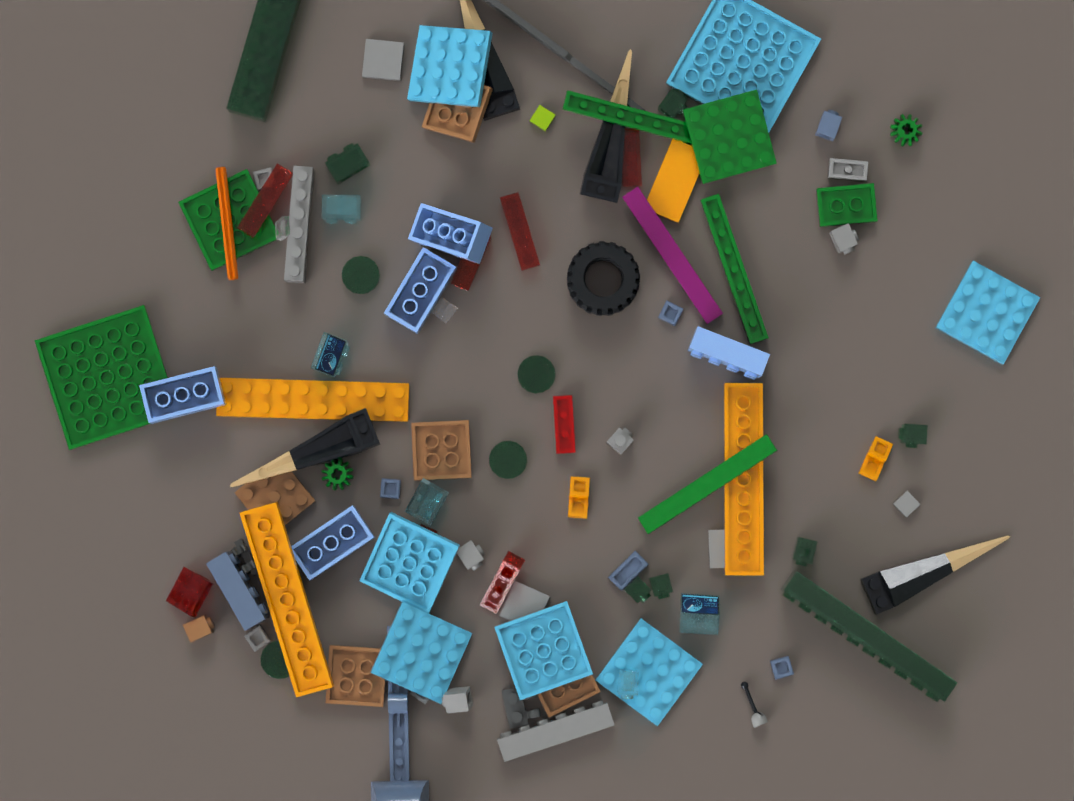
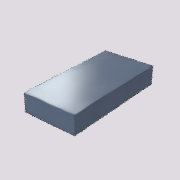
M634 551L608 578L622 591L649 564Z

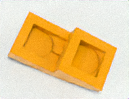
M875 436L858 473L876 481L893 444Z
M571 476L568 506L569 518L587 519L590 478Z

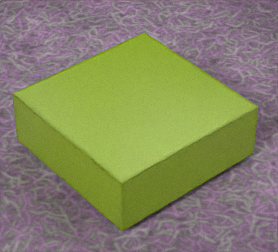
M539 105L529 122L546 132L556 115Z

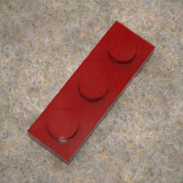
M572 395L553 396L556 454L576 453Z

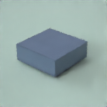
M666 300L658 318L675 326L683 308Z
M382 478L380 497L399 499L401 480Z
M789 656L770 661L775 680L794 675Z

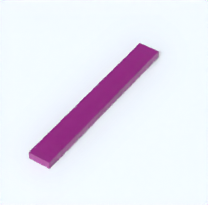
M637 186L622 197L705 322L708 324L722 315L723 312L639 187Z

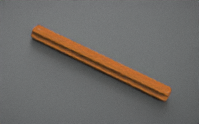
M217 167L215 170L228 280H237L238 269L227 171L225 167Z

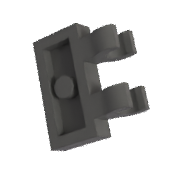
M243 539L235 541L236 547L231 551L235 557H243L245 564L241 566L244 574L252 573L253 576L257 575L258 572L253 556Z
M516 688L502 690L510 729L529 725L528 719L541 716L539 708L526 711L524 700L536 698L537 695L520 701Z

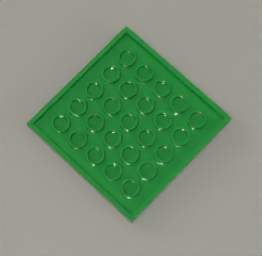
M145 305L34 340L69 450L150 424L148 423L139 385L166 379L168 376Z

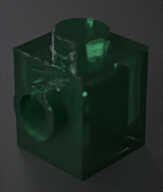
M672 88L658 106V110L670 118H675L677 114L682 115V110L688 107L685 105L688 100L685 98L686 94L679 89L674 90Z
M902 424V428L898 430V439H901V444H906L907 448H917V445H926L928 425Z
M797 537L792 555V560H796L795 564L807 567V563H813L817 541Z
M668 573L649 577L654 597L658 596V599L670 597L669 593L673 592Z
M638 576L624 588V591L636 603L640 601L644 603L651 596L649 594L651 589Z

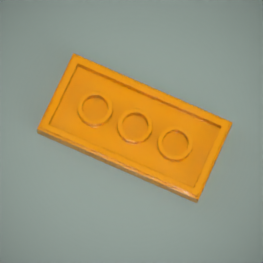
M672 139L647 198V201L657 215L679 223L699 175L691 145Z

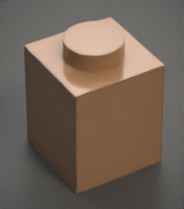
M207 615L183 624L190 643L213 633L212 628H215L211 617L207 618Z

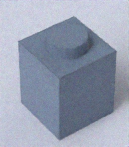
M833 110L824 111L815 135L833 141L842 117L838 116L839 113Z

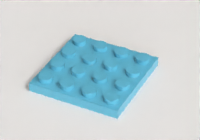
M420 25L407 99L415 102L480 107L493 33L486 30Z
M973 260L935 328L1003 365L1040 297Z
M390 512L359 581L401 602L430 613L460 545Z
M567 601L494 627L520 701L593 675Z
M401 602L370 673L441 704L442 697L448 690L472 633L405 602Z
M640 618L598 675L596 681L658 726L703 664Z

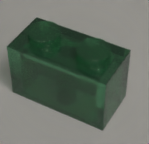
M358 143L347 145L343 148L344 151L338 155L337 153L332 154L327 158L328 161L325 162L338 185L370 166Z

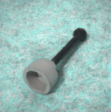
M742 682L741 688L745 690L754 712L751 718L753 727L755 728L767 723L766 716L756 709L748 690V683Z

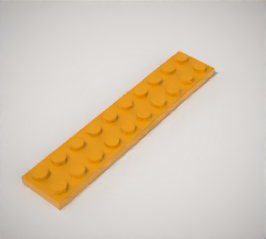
M220 378L226 405L216 407V416L341 420L349 414L366 408L371 421L408 422L409 383Z
M724 383V461L763 437V383ZM763 461L724 485L726 576H764Z
M278 502L240 512L296 697L332 688L334 686Z

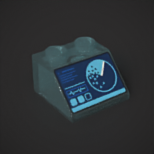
M324 332L311 369L336 378V375H340L343 369L341 361L343 356L347 357L350 346H347L348 341Z
M681 593L678 632L718 635L720 616L719 596Z

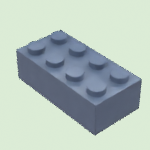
M229 551L207 562L206 565L243 629L246 631L268 619L267 614L270 612L267 606L258 600L257 597L260 595L255 586H250L248 582L250 580L247 573L244 574L243 570L239 567L238 564L241 562L238 556L235 557Z

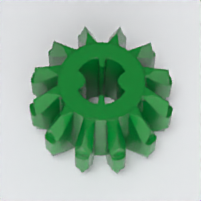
M904 114L900 115V120L898 118L893 120L896 125L890 126V129L895 130L890 133V136H897L894 142L897 143L901 140L902 147L906 141L908 146L913 145L912 140L917 143L919 141L917 136L923 134V132L918 130L922 128V124L916 125L915 123L919 119L915 118L912 121L911 114L907 116V119ZM905 126L908 127V131H911L908 134H904L905 130H902Z
M342 458L338 460V465L335 460L331 461L333 466L325 463V466L329 468L328 471L321 470L322 473L327 474V476L322 477V481L329 479L326 487L334 483L332 488L335 491L338 484L341 490H344L343 483L347 486L351 485L347 478L354 479V476L348 475L349 472L354 471L353 468L346 469L350 464L348 461L342 466ZM336 469L342 471L339 480L336 477L333 478Z

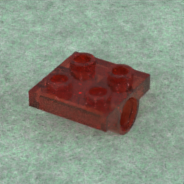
M183 567L166 601L195 618L213 583L209 579Z

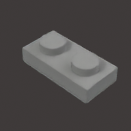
M829 159L828 178L867 181L868 161Z

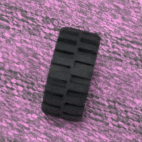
M599 241V243L595 244L593 242L588 244L587 247L580 249L572 258L567 272V287L571 298L577 303V306L584 309L587 313L596 314V316H610L621 312L629 306L635 298L640 285L639 267L633 255L628 253L623 246L620 247L616 243H606L605 241ZM596 262H611L621 273V285L610 296H597L586 285V272Z

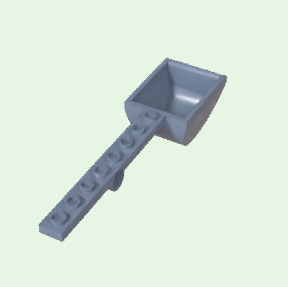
M387 626V634L391 626ZM388 681L390 781H371V801H429V780H410L408 689Z

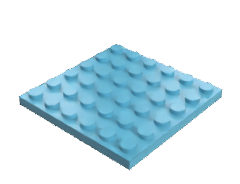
M712 0L666 84L701 104L757 89L769 133L821 38L752 0Z

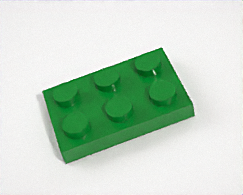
M874 183L816 189L820 227L878 221Z

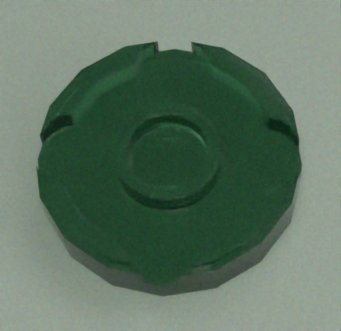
M353 257L343 267V283L348 290L355 294H367L374 290L379 283V268L368 257Z
M538 355L530 356L523 360L517 373L518 381L522 388L535 394L543 393L550 389L556 376L555 368L551 361Z
M502 441L491 450L489 456L490 467L501 478H515L521 475L526 468V452L516 442Z
M279 641L268 644L262 651L260 658L263 670L272 678L284 679L289 677Z

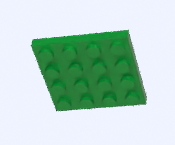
M757 89L682 110L702 184L777 164Z
M248 169L227 178L236 259L281 238ZM216 183L178 202L211 271L226 265Z

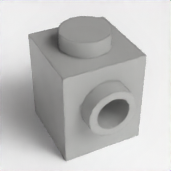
M849 223L829 233L838 254L843 252L846 255L855 251L854 247L858 245L857 241L859 238L856 231L851 230Z
M619 427L606 443L621 455L634 441L631 438L633 434L625 427L623 430Z
M470 540L458 549L457 554L467 570L472 568L474 571L483 565L481 561L484 560L483 555L485 553L480 545L475 546L473 541Z
M470 686L449 688L444 693L442 705L446 707L447 713L465 712L471 709L473 699Z

